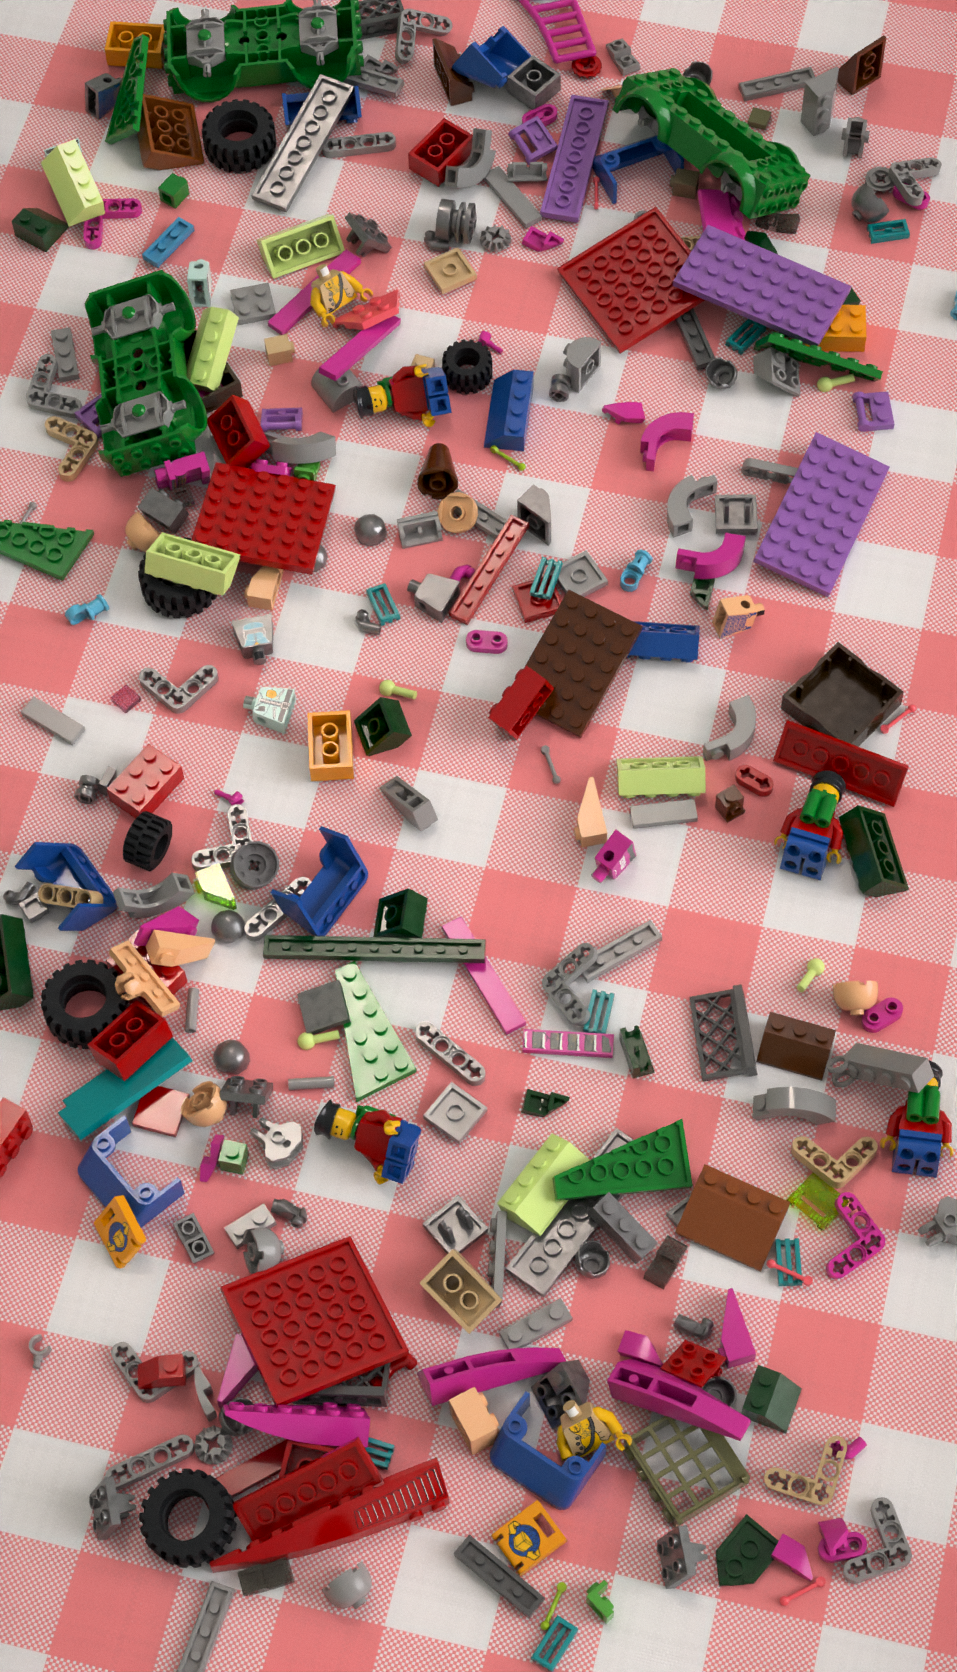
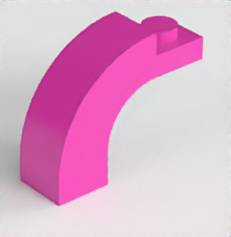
M669 413L655 419L648 425L642 435L640 453H643V462H646V471H654L657 451L664 443L673 440L691 442L694 413Z
M725 533L722 545L712 552L702 553L678 548L675 568L695 572L694 578L713 579L724 576L733 571L741 562L746 536Z

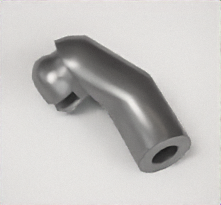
M428 230L425 232L424 242L431 250L449 251V242L436 240L434 231Z
M364 609L359 610L355 619L360 630L380 635L382 625L371 623L368 618V612Z
M26 882L20 892L7 890L3 898L7 904L17 905L29 898L36 887L32 883Z

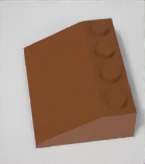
M143 94L140 129L137 133L143 167L166 170L203 164L204 156L194 104Z
M704 1164L675 1234L761 1272L791 1202Z

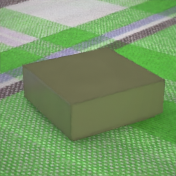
M753 107L748 119V125L766 130L772 112Z

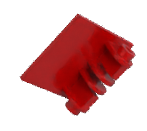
M685 1339L661 1366L660 1370L702 1388L711 1377L715 1378L722 1375L723 1369L720 1366L726 1360V1357Z

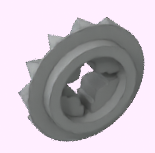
M886 167L872 168L865 176V184L870 186L875 192L882 191L884 194L885 191H891L893 186H895L888 175L890 169Z
M495 224L493 227L487 226L486 230L481 232V245L493 252L506 249L511 243L509 229L505 230L503 225L501 227H497ZM496 235H499V238H495L492 241V236L495 237Z
M213 1425L212 1427L203 1428L196 1435L195 1453L204 1463L219 1464L225 1461L231 1454L233 1448L232 1438L223 1428ZM218 1438L217 1444L220 1448L213 1447L209 1451V1444L205 1440L213 1442L214 1439Z

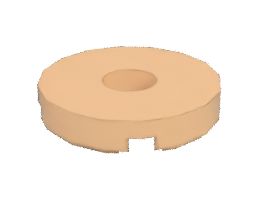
M460 492L447 495L440 502L437 511L440 524H442L444 529L456 534L465 533L470 530L478 517V507L474 499ZM457 507H460L462 514L456 519L453 512Z

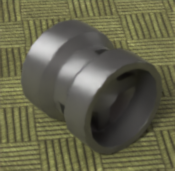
M565 374L553 375L549 397L554 401L564 402L569 398L570 377Z
M82 775L78 783L79 788L76 789L74 794L75 799L84 804H93L97 796L95 793L99 790L100 780L90 775Z

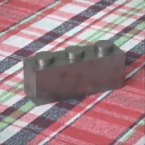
M610 1192L587 1212L635 1264L658 1244Z

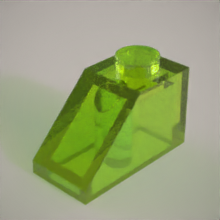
M220 863L195 872L196 881L193 883L197 893H202L204 900L231 910L237 909L234 895Z

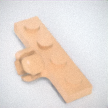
M129 940L110 948L109 955L124 972V974L117 976L115 982V989L118 994L126 992V994L121 996L123 1000L128 1001L142 996L161 1017L179 1009L180 1003Z

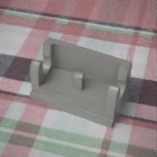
M437 511L397 519V528L403 549L443 541Z

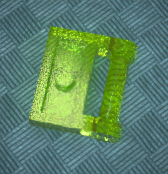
M812 1173L787 1199V1201L791 1202V1206L795 1205L813 1220L821 1231H824L839 1215L835 1208V1199L840 1193L815 1173ZM804 1195L808 1200H810L814 1205H816L820 1210H822L826 1214V1216L822 1217L812 1207H810L806 1202H804L801 1199V1197ZM843 1199L841 1205L844 1208L849 1204V1200Z

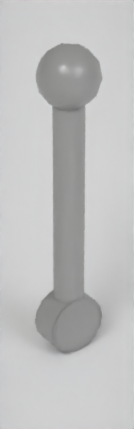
M35 502L29 503V509L19 524L25 522L32 510L36 509L37 504Z
M546 745L542 746L541 753L546 756L553 775L552 781L558 784L561 778L556 774L550 758V748Z

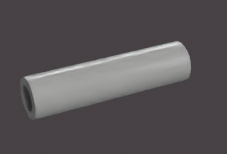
M197 988L188 989L185 1032L187 1033L196 1032L199 989Z
M334 1076L288 1079L289 1090L334 1088Z

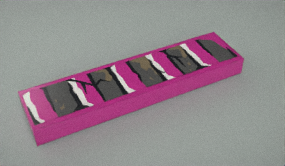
M524 1029L522 1053L613 1058L614 1034Z

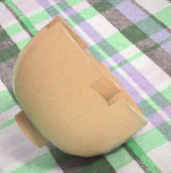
M139 512L131 516L125 527V533L129 538L126 542L134 550L138 548L146 552L160 536V533Z
M859 981L840 982L832 985L834 1001L837 1006L842 1010L850 1011L852 1016L864 1015V1010L872 1008L878 998V982L866 981L865 985Z
M206 1081L192 1090L194 1095L190 1099L188 1097L185 1098L181 1107V1114L193 1125L205 1128L217 1124L223 1119L227 1108V1101L221 1100V1089L212 1081Z

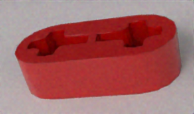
M741 765L737 768L735 780L740 786L761 797H767L772 793L774 782L771 777L749 765ZM746 773L749 774V777H747V776H746L745 778H742V777H741L742 775H745ZM767 784V787L760 788V785Z

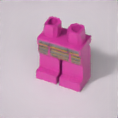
M204 451L176 459L172 463L170 460L164 461V467L155 470L158 490L169 487L170 491L173 492L177 491V488H183L188 483L201 480L202 485L210 482V468Z

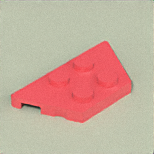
M398 289L381 297H374L364 305L353 307L352 311L335 318V322L332 324L333 328H338L344 324L346 329L365 330L399 314L400 294Z

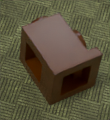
M735 785L716 795L715 808L727 823L745 813L743 808L744 796Z

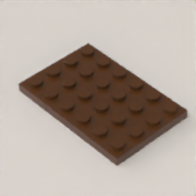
M568 589L526 663L529 668L544 677L554 687V690L536 715L582 738L643 629L642 625Z

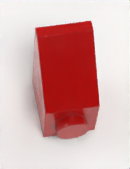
M183 1354L160 1355L137 1365L138 1389L186 1385V1362Z

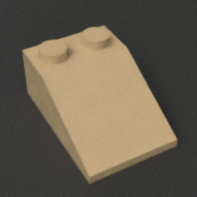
M452 1249L420 1282L422 1287L469 1334L503 1300L456 1249Z

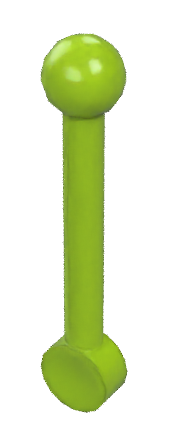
M495 445L491 446L490 451L492 453H497L513 463L520 471L525 470L526 466L524 463L515 461L501 452Z
M564 1582L558 1583L557 1593L546 1619L540 1624V1628L543 1631H547L550 1628L549 1622L561 1594L567 1589Z

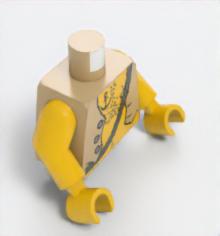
M326 264L316 268L319 278L311 283L310 304L317 315L322 317L321 325L323 327L328 326L326 319L333 324L335 317L332 313L358 297L357 293H360V299L363 302L368 301L364 297V293L369 294L370 297L373 296L371 289H363L362 284L344 271L334 269L329 271Z
M569 1400L563 1405L565 1414L560 1417L561 1425L557 1428L556 1440L562 1461H566L571 1456L583 1457L598 1449L602 1442L608 1444L616 1440V1446L621 1451L625 1449L621 1444V1439H625L629 1445L632 1444L631 1436L623 1434V1428L613 1412L599 1406L595 1407L591 1402L578 1406L575 1400Z

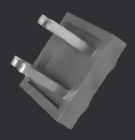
M350 212L347 214L345 219L352 230L346 240L353 244L358 240L362 241L356 251L357 255L365 257L374 248L385 253L389 252L392 247L388 243V237L380 232L378 229L379 225L373 219L368 220L360 214L355 215Z
M756 494L715 495L716 534L757 533Z
M232 1076L227 1079L220 1090L221 1100L231 1101L230 1115L235 1116L238 1102L253 1104V1118H258L260 1105L266 1104L272 1093L273 1083L260 1078L252 1081L245 1080L242 1076Z
M459 1195L423 1222V1227L447 1254L452 1249H456L461 1254L488 1232V1227Z
M104 1477L89 1497L90 1508L94 1510L95 1517L93 1519V1530L97 1533L98 1540H107L121 1525V1520L129 1517L128 1512L136 1509L135 1504H129V1501L135 1499L134 1495L116 1493L114 1477Z
M687 1525L677 1526L657 1540V1553L662 1564L661 1575L665 1581L666 1589H674L695 1576L697 1562L708 1558L707 1554H701L700 1552L706 1549L704 1544L690 1542Z

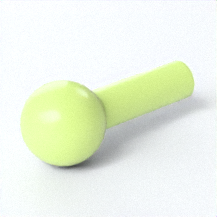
M854 373L833 379L821 377L817 381V388L821 392H829L834 386L854 382Z
M384 680L380 683L379 691L384 696L395 694L411 699H416L417 691L398 687L391 680Z
M814 958L808 962V971L797 985L799 992H804L813 978L824 972L825 965L822 960Z
M338 1030L316 1035L304 1032L299 1035L297 1042L301 1049L309 1050L317 1043L340 1039V1034Z

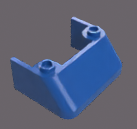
M354 86L355 92L338 121L346 120V123H357L358 118H362L358 86ZM310 92L282 94L286 126L292 125Z
M658 135L595 156L593 170L596 176L600 178V183L612 204H616L617 182L611 173L612 171L664 154L676 173L677 168L684 169V158L670 146L657 139Z
M321 826L319 830L327 842L319 853L320 862L323 867L300 897L293 893L287 895L274 889L270 892L282 912L314 936L327 935L368 878V870L349 837Z
M34 842L15 865V868L19 870H32L35 878L42 883L46 882L93 890L102 894L103 904H89V897L88 903H78L74 908L70 907L72 911L59 925L58 929L60 931H84L112 914L118 908L114 894L83 850L75 844Z
M122 1116L94 1138L79 1163L77 1170L80 1179L105 1208L115 1196L124 1195L139 1226L142 1228L185 1193L181 1180L178 1177L161 1191L151 1183H142L133 1190L106 1159L114 1152L116 1144L131 1133L127 1118Z
M526 1391L504 1421L490 1450V1461L498 1470L554 1508L566 1510L573 1504L606 1456V1444L601 1443L589 1462L580 1456H571L564 1462L562 1467L522 1441L527 1433V1423L522 1416L530 1406V1393Z

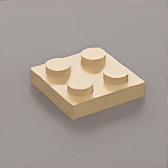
M459 247L424 262L425 270L442 295L477 279L476 272Z

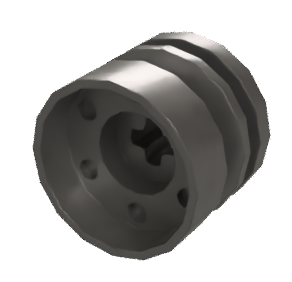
M441 199L436 218V240L449 242L453 233H455L456 243H460L463 237L464 244H470L477 222L475 203H469L466 211V202H461L459 209L456 210L455 200Z
M252 841L242 845L233 854L230 861V873L233 880L240 887L248 890L260 889L268 885L276 877L279 870V858L275 850L261 841ZM249 861L252 864L255 862L258 864V866L256 867L257 872L255 870H249Z

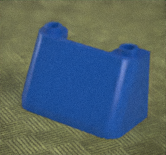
M502 26L494 36H490L482 45L479 46L476 41L471 43L452 65V69L457 74L489 87H498L500 89L507 83V76L529 59L531 55L505 26Z

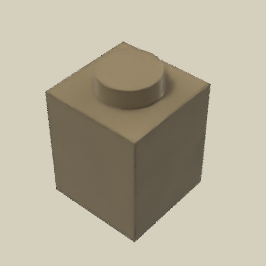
M677 168L675 176L672 175L670 179V187H673L672 195L695 199L700 173L698 171Z

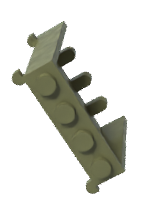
M663 1416L631 1435V1445L624 1439L623 1446L625 1449L623 1453L629 1462L633 1461L637 1469H635V1472L640 1481H646L650 1488L648 1492L655 1503H660L663 1508L661 1513L668 1524L672 1522L676 1528L749 1484L750 1476L723 1435L694 1425L681 1432L675 1423L676 1419ZM670 1424L677 1435L661 1443L656 1432ZM700 1428L708 1443L693 1451L684 1436ZM651 1436L657 1447L642 1455L636 1444ZM680 1439L689 1454L674 1463L665 1448ZM712 1447L721 1462L706 1470L697 1455ZM661 1451L670 1466L654 1474L646 1459ZM693 1459L702 1474L686 1482L678 1467ZM725 1467L733 1482L718 1490L709 1475ZM673 1471L682 1486L667 1494L658 1479ZM705 1478L714 1494L699 1502L690 1487ZM685 1490L694 1506L679 1514L671 1498Z

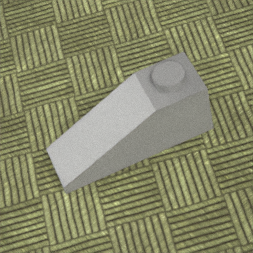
M398 776L380 787L384 795L407 821L419 831L430 827L431 824L438 820L430 800Z

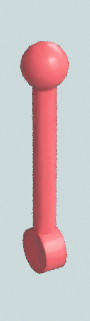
M596 176L593 178V183L595 184L594 209H598V183H600V178Z
M913 704L909 705L906 711L890 723L882 725L880 728L881 733H888L890 727L910 712H915L916 706Z
M773 1259L767 1261L768 1268H776L803 1281L806 1286H810L813 1282L811 1276L804 1277L776 1264Z
M820 1576L816 1579V1582L787 1597L782 1596L779 1602L781 1605L786 1606L789 1604V1601L817 1586L823 1587L826 1580Z

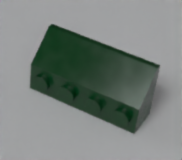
M857 805L838 817L847 843L846 848L850 853L853 862L852 867L856 872L859 882L858 886L862 894L880 897L909 890L885 813Z
M0 914V1011L21 1007L34 998L23 919Z

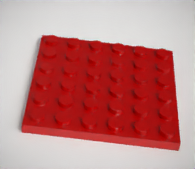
M657 207L652 208L557 268L560 276L620 354L705 301L673 286V280L690 255L691 250Z
M216 462L191 541L240 554L239 561L312 575L336 485L303 478L299 479L287 475L272 474L266 471L257 472L250 468L229 466L228 464Z
M351 1236L274 1265L267 1270L221 1286L223 1297L276 1408H278V1405H287L409 1355V1350Z

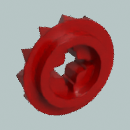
M597 56L572 61L574 74H578L579 78L586 77L587 80L590 76L595 78L602 68L601 60Z

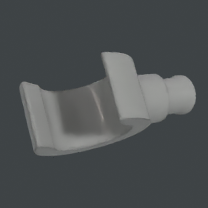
M41 1334L33 1336L29 1341V1349L34 1356V1369H40L43 1358L47 1357L51 1352L50 1346H47L42 1351L34 1350L35 1344L43 1339Z

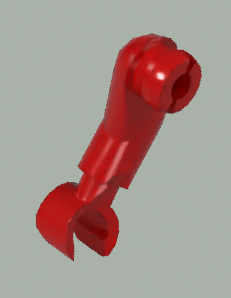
M409 1353V1355L391 1362L389 1379L396 1371L403 1367L412 1370L417 1365V1360L412 1354ZM380 1376L379 1378L374 1377L369 1384L382 1387L383 1379Z

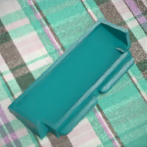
M172 1037L126 1081H123L106 1069L62 1100L66 1107L59 1111L58 1114L69 1131L82 1140L193 1060Z

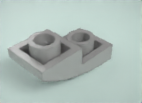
M623 38L606 44V49L611 59L623 76L640 70V63L631 54V47Z
M194 1213L173 1223L193 1264L214 1254Z

